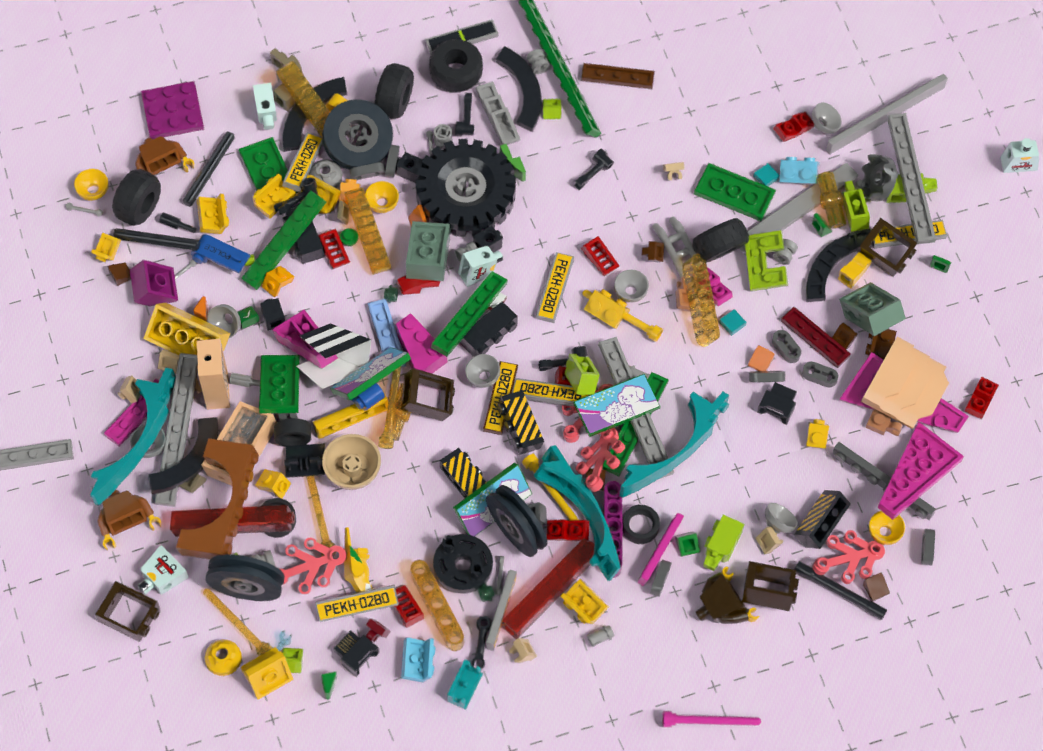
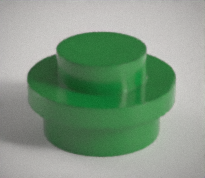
M347 228L340 233V240L345 246H353L357 243L359 236L356 230Z

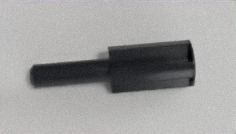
M165 212L160 216V223L175 229L180 227L193 233L197 230L195 227L181 222L180 218Z

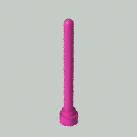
M663 711L662 718L663 727H672V725L676 726V724L754 726L761 724V719L758 717L676 715L672 711Z

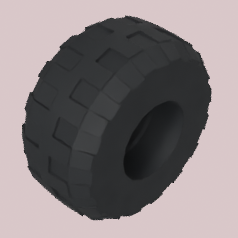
M462 39L446 40L440 43L430 56L429 71L431 79L439 88L445 91L456 93L467 91L474 87L481 79L483 71L482 55L478 48L468 41ZM453 63H460L464 65L461 68L449 67V65Z
M397 63L389 64L384 68L377 86L374 104L379 106L387 114L388 118H400L406 111L414 84L413 71L409 67Z
M143 169L130 171L120 182L113 197L112 211L115 217L131 226L144 223L154 211L161 194V184L158 177Z
M733 218L696 236L693 239L692 246L698 259L707 263L749 242V234L744 223L738 218Z

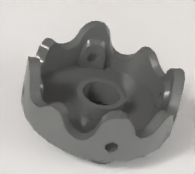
M870 154L867 156L870 162L862 167L865 177L863 180L856 182V187L862 189L865 199L880 202L891 194L898 177V171L895 162L890 157Z

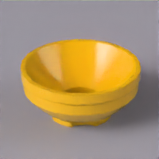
M86 169L77 175L74 186L81 198L97 200L106 194L109 182L107 176L102 171ZM91 186L98 187V191L95 193H89L88 189Z
M379 181L367 188L365 200L372 211L386 213L396 207L399 193L393 184ZM384 198L388 203L380 206L377 204V201Z
M878 511L871 517L869 533L876 542L883 545H892L903 537L905 523L900 515L892 520L882 511ZM880 528H889L891 534L889 536L881 535Z
M227 639L213 642L205 652L207 668L218 676H227L234 673L242 662V654L239 647ZM225 649L228 651V655L224 659H219L216 657L217 651Z

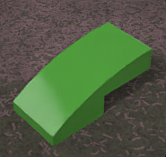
M507 143L500 145V152L502 151L507 156V163L511 162L516 178L522 182L526 181V170L520 156L512 158Z

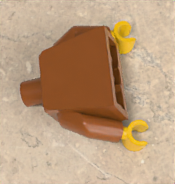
M159 136L155 139L147 138L139 146L141 153L136 158L135 166L137 169H143L156 175L181 163V160L183 161V170L185 172H189L186 165H191L194 169V161L186 157V152L180 143L167 140L163 136Z
M115 490L108 499L103 501V509L100 510L97 519L101 535L105 538L103 546L106 550H108L106 545L109 541H112L113 547L116 548V542L110 537V533L112 536L147 521V517L150 520L149 527L151 530L155 531L152 525L153 522H158L161 527V520L158 517H154V511L148 501L138 495H132L127 490L121 493Z

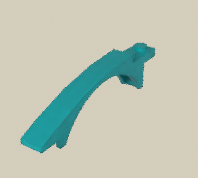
M165 368L159 383L137 379L135 385L139 388V392L146 400L147 405L146 425L136 445L123 458L110 466L93 471L91 478L97 481L90 496L95 505H100L135 469L155 441L170 413L166 405L170 401V395L175 386L176 375L173 369Z
M723 391L711 403L697 393L692 392L688 407L693 418L694 432L690 441L679 453L665 461L649 465L629 464L626 468V471L629 473L624 477L626 481L621 485L619 496L624 498L667 475L688 459L712 435L718 415L725 413L729 407V394Z
M556 445L550 446L541 458L543 463L535 472L534 477L536 480L544 482L564 494L578 507L586 520L589 521L595 542L594 553L589 563L591 566H598L607 581H611L620 570V563L607 522L597 500L586 486L582 475H575Z

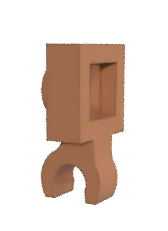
M682 277V282H677V290L675 291L677 309L694 311L697 308L695 290H690V279Z
M874 409L866 428L881 435H884L887 431L895 436H899L903 425L895 421L890 422L891 417Z

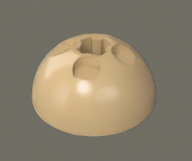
M347 434L334 439L327 446L323 454L322 464L326 476L334 485L342 489L357 490L369 485L376 478L381 466V455L375 443L369 438L358 434Z

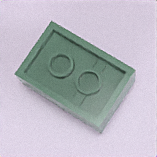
M412 221L406 258L407 279L444 281L450 242V224Z
M871 282L839 299L844 317L873 336L906 319L901 300Z

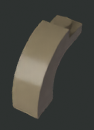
M274 48L270 52L271 62L287 76L285 81L273 91L274 99L281 107L288 111L297 103L303 93L302 68L293 54L288 58L284 52H279Z

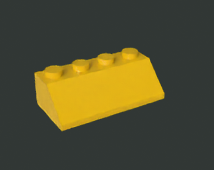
M159 303L155 305L143 339L177 355H180V353L197 355V341L221 339L224 351L231 333L168 303Z

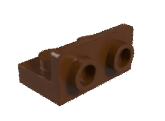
M886 329L875 336L869 333L868 338L871 339V343H867L865 355L869 357L872 352L884 360L895 341L897 331Z

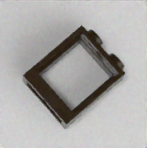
M880 218L857 252H861L872 260V263L894 277L897 272L901 274L906 267L905 260L907 258L911 260L917 250L914 248L917 242ZM881 230L908 247L897 265H894L869 247Z
M412 368L404 375L401 410L444 421L452 415L454 410L452 405L455 394L454 380ZM418 383L441 390L439 408L417 402Z
M749 561L742 602L790 612L791 604H795L797 599V592H794V590L797 591L799 579L796 578V570ZM754 580L787 585L788 593L754 586Z
M115 581L95 616L98 622L140 642L149 633L152 621L158 618L160 606L157 600ZM122 596L150 608L137 631L109 618Z

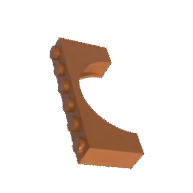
M208 438L203 457L209 465L217 466L230 475L232 495L227 508L215 521L198 529H181L176 549L181 555L210 560L218 555L232 553V541L238 532L237 524L243 515V503L248 497L249 482L253 480L254 465L257 464L259 459L257 450L251 444Z

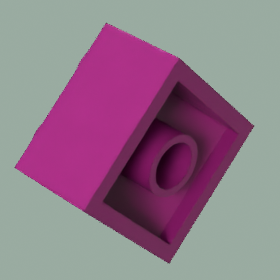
M143 259L130 269L134 303L155 306L159 303L178 301L173 267Z

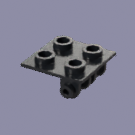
M325 443L286 446V460H284L285 477L325 475L322 464Z

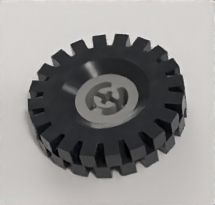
M468 138L458 139V145L454 146L451 140L443 143V150L439 146L431 150V157L427 155L421 161L422 167H418L416 174L417 203L422 205L425 218L429 217V223L450 224V234L452 230H456V236L466 237V231H471L472 236L481 232L482 228L486 229L492 225L495 229L496 222L501 225L506 220V213H511L516 197V175H514V168L511 162L507 163V156L502 151L497 154V147L491 144L484 148L483 141L474 139L473 144L468 145ZM466 181L469 182V187H467V188H466ZM466 189V197H463V191Z

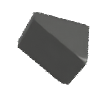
M540 502L529 504V508L535 514L540 524H547L546 506Z

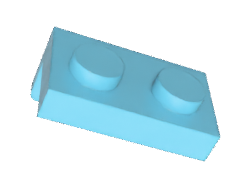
M786 157V160H781L780 182L817 184L820 162L815 161V158H804V161H797V157Z
M407 637L403 640L402 679L423 683L433 676L434 639L429 638L426 641Z

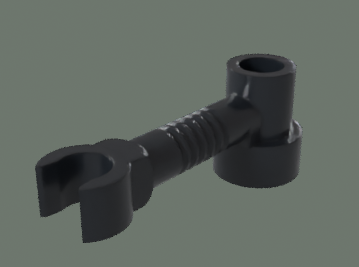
M465 92L463 122L456 121L455 136L474 135V124H470L472 93Z
M603 149L598 150L592 158L597 164L575 181L576 184L574 186L578 190H581L601 169L609 170L613 166L614 161L607 156L608 153Z
M315 178L304 179L301 182L303 192L287 201L276 203L274 205L275 211H279L280 215L286 213L291 206L302 201L310 191L318 195Z
M585 346L571 349L572 354H577L579 357H586L588 355ZM569 358L540 360L538 364L539 371L566 366Z
M481 616L476 622L479 634L475 658L472 660V667L475 666V661L481 660L482 669L485 667L483 658L486 635L492 625L491 619L487 616ZM482 621L488 622L486 626L480 625Z

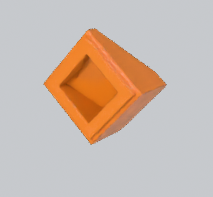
M417 205L409 215L408 219L411 227L412 221L426 222L422 205Z
M203 296L193 311L196 317L207 322L208 305L206 297Z
M758 345L748 366L757 371H767L775 354Z

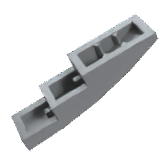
M493 81L477 86L476 92L502 145L506 143L509 145L520 141L509 110L505 107L501 95H498Z

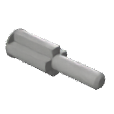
M233 372L230 376V384L260 387V381L252 379V376Z

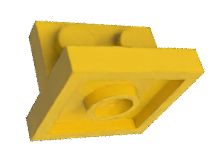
M276 647L240 667L258 700L294 680L285 656Z

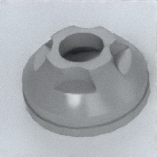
M821 102L813 108V126L818 131L832 134L840 129L842 124L841 117L833 106Z
M320 160L314 163L309 172V175H313L334 188H337L342 181L340 166L331 160ZM322 167H328L330 168V172L327 174H322L320 172V169Z
M625 270L616 277L614 287L617 296L623 301L637 302L646 296L649 283L646 276L640 271ZM634 287L636 293L633 295L627 294L625 289Z
M220 304L213 307L208 313L207 322L230 332L229 338L239 331L241 321L239 314L233 307ZM225 314L232 316V323H228L225 320Z
M477 355L467 363L465 369L466 377L473 386L479 388L489 387L500 376L499 362L491 355ZM482 372H489L490 376L488 379L482 380L479 378Z
M145 425L138 427L132 433L130 438L132 448L140 439ZM162 429L153 442L156 444L154 449L148 450L143 458L155 457L164 450L166 435Z
M769 503L765 509L766 524L769 527L772 526L776 533L792 532L798 526L796 517L787 508L777 503Z

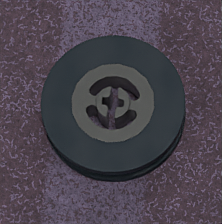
M349 100L337 105L329 113L322 131V142L327 155L333 162L347 170L381 163L387 156L393 141V128L387 114L379 106L366 100ZM360 125L363 126V129L356 141V144L352 145V142L359 130Z
M501 485L496 489V493L492 492L486 496L487 507L496 524L521 553L528 557H533L537 554L538 549L542 550L547 546V537L540 522L516 492L508 486Z
M218 555L210 559L209 571L206 573L205 581L216 591L231 597L251 601H272L281 596V586L284 583L285 575L276 566L260 559L242 555Z

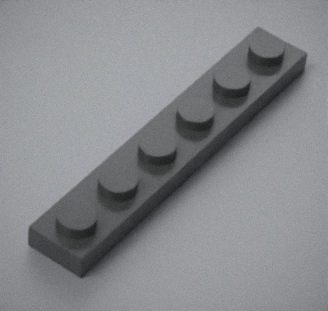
M838 442L833 450L835 458L842 463L846 462L849 464L854 472L862 473L870 483L879 485L885 492L891 477ZM920 497L909 506L915 510L919 517L928 520L932 518L936 508Z

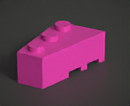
M305 309L272 329L279 343L320 368H324L338 359L337 355L325 359L300 337V335L318 328Z
M411 313L396 323V332L401 346L411 357L409 360L411 369L415 368L433 374L447 363L446 356L431 348L432 342L435 340L434 337Z

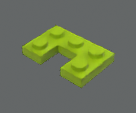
M782 231L749 235V242L745 244L751 292L788 286L786 266L768 269L766 253L784 250Z

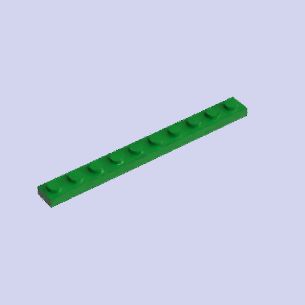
M519 0V5L526 12V19L533 26V33L540 40V47L547 54L546 59L552 64L553 72L561 82V88L568 95V102L575 109V116L583 125L582 130L586 135L597 138L602 133L534 0Z

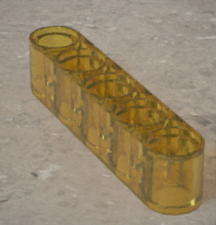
M290 61L276 70V73L322 138L323 127L330 111L295 62Z
M363 187L344 192L372 274L375 275L391 270L386 249Z
M695 254L683 263L682 271L695 338L700 346L707 347L720 337V330L705 259L700 257V254Z
M415 560L410 567L411 578L446 646L451 651H459L464 646V633L428 564L423 560ZM417 569L424 570V573L416 574L415 571ZM425 586L433 587L431 591H425L423 588ZM437 602L442 604L440 608H434L432 605ZM445 619L451 621L449 625H443L441 622ZM456 636L459 637L460 640L458 642H452L450 638Z

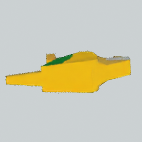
M346 527L344 578L350 582L356 593L371 590L373 587L369 582V567L366 562L370 556L368 548L353 549L351 547L349 527Z

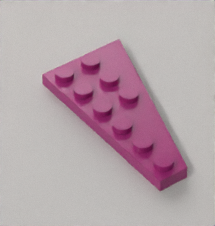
M871 352L839 400L874 410V408L861 401L884 360ZM941 398L933 414L920 418L917 422L958 433L969 416Z
M918 422L877 508L893 520L963 460L964 456L922 423Z

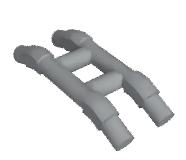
M674 216L669 218V222L676 231V234L669 237L658 223L653 224L652 228L662 243H664L680 278L688 277L681 258L689 254L697 272L705 270L693 249L684 227ZM682 240L686 248L676 252L672 243Z

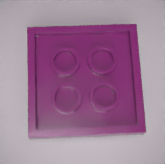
M195 81L141 91L150 138L155 139L159 136L169 137L204 130Z

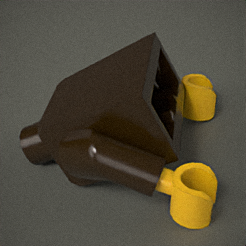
M724 567L722 573L719 572L706 580L700 595L704 606L695 611L701 621L711 616L718 623L737 624L746 621L755 622L759 618V616L754 617L751 615V613L757 610L754 607L745 612L747 608L730 582L734 573L726 574L729 569L728 567Z

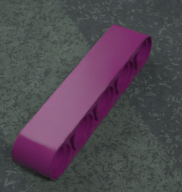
M609 481L604 489V518L608 527H616L618 529L614 532L610 531L614 545L618 548L616 551L620 563V570L613 578L620 575L623 563L622 497L619 496L621 484L617 481ZM614 490L617 494L611 495L609 491ZM613 508L616 509L618 512L611 513L608 510Z

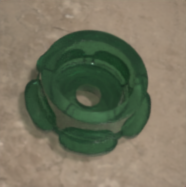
M392 285L389 288H385L384 299L388 303L397 302L398 288Z
M484 583L483 586L478 588L482 602H491L492 597L495 596L492 586H487Z

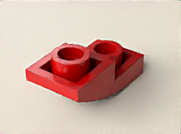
M805 111L792 115L790 120L776 124L773 129L780 139L786 142L812 129L814 123Z
M405 275L397 279L396 283L402 294L406 295L419 294L421 288L439 287L440 281L407 279Z
M981 377L966 406L965 412L982 419L999 384Z
M547 520V540L589 541V521Z

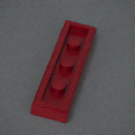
M796 307L791 308L781 318L782 323L837 369L850 357V352Z

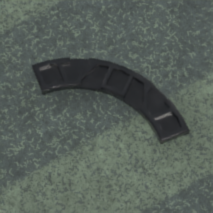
M504 46L496 58V63L502 65L517 78L523 94V107L517 120V125L533 132L541 111L542 97L538 79L530 65L519 54Z
M344 77L332 79L314 87L297 101L284 125V152L299 150L304 124L319 105L328 102L335 93L341 96L347 95Z
M870 229L848 233L846 236L831 242L820 252L812 264L808 275L806 302L825 301V286L831 270L841 259L859 249L870 233Z
M217 417L198 419L196 443L181 462L167 470L149 474L151 495L173 490L176 486L189 482L203 470L202 463L205 460L203 455L208 438L217 440L218 437Z

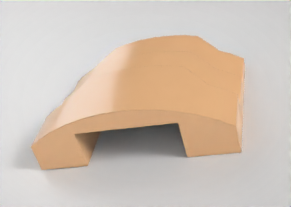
M897 337L861 402L913 429L918 419L933 414L949 382L944 374L946 366L913 348L914 345Z

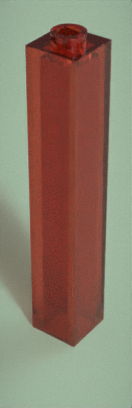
M288 505L243 507V515L237 524V534L291 531V526L295 522L294 512L290 510ZM226 508L171 511L170 530L175 537H179L181 529L191 530L204 527L220 517Z
M583 538L502 620V628L517 640L591 565L589 561L593 556L595 544Z

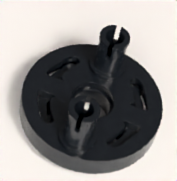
M472 535L445 536L446 540L443 538L433 558L434 574L438 582L447 590L460 594L475 592L482 588L490 579L493 570V557L489 547L481 539ZM461 559H465L471 564L467 570H459L455 565Z

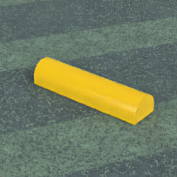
M385 395L384 399L366 411L359 410L355 404H352L312 421L318 439L389 410L388 398Z

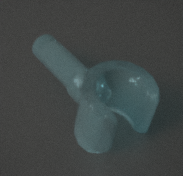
M285 630L280 633V642L277 646L279 652L284 646L291 644L292 634L287 639L283 638Z

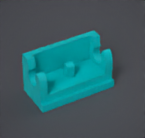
M464 659L447 694V702L465 710L467 709L483 676L479 666L476 668L472 667L470 661Z

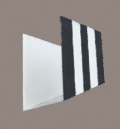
M330 323L300 335L302 339L325 359L334 355L338 357V359L324 368H320L310 361L297 365L321 389L340 382L369 362L372 339Z

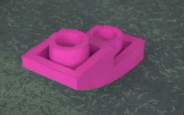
M706 268L694 276L698 286L717 306L733 297L732 291L720 282V277L710 268Z

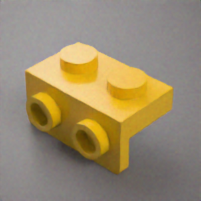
M280 174L270 178L267 184L262 189H258L253 195L254 206L269 219L277 213L274 209L276 203L287 201L296 196L294 190L282 186L283 181Z
M311 174L307 175L306 178H315L318 195L327 202L319 213L327 214L334 211L341 191Z
M220 193L217 198L199 196L197 199L200 232L222 234L229 225V217L226 215L227 201L224 199V194Z
M604 289L601 291L594 290L584 310L617 329L625 313H629L631 309L627 308V303L621 299L614 300L611 298L612 294Z
M579 579L567 593H562L561 595L564 599L563 604L570 610L574 609L578 613L577 618L584 624H594L609 608L582 579Z

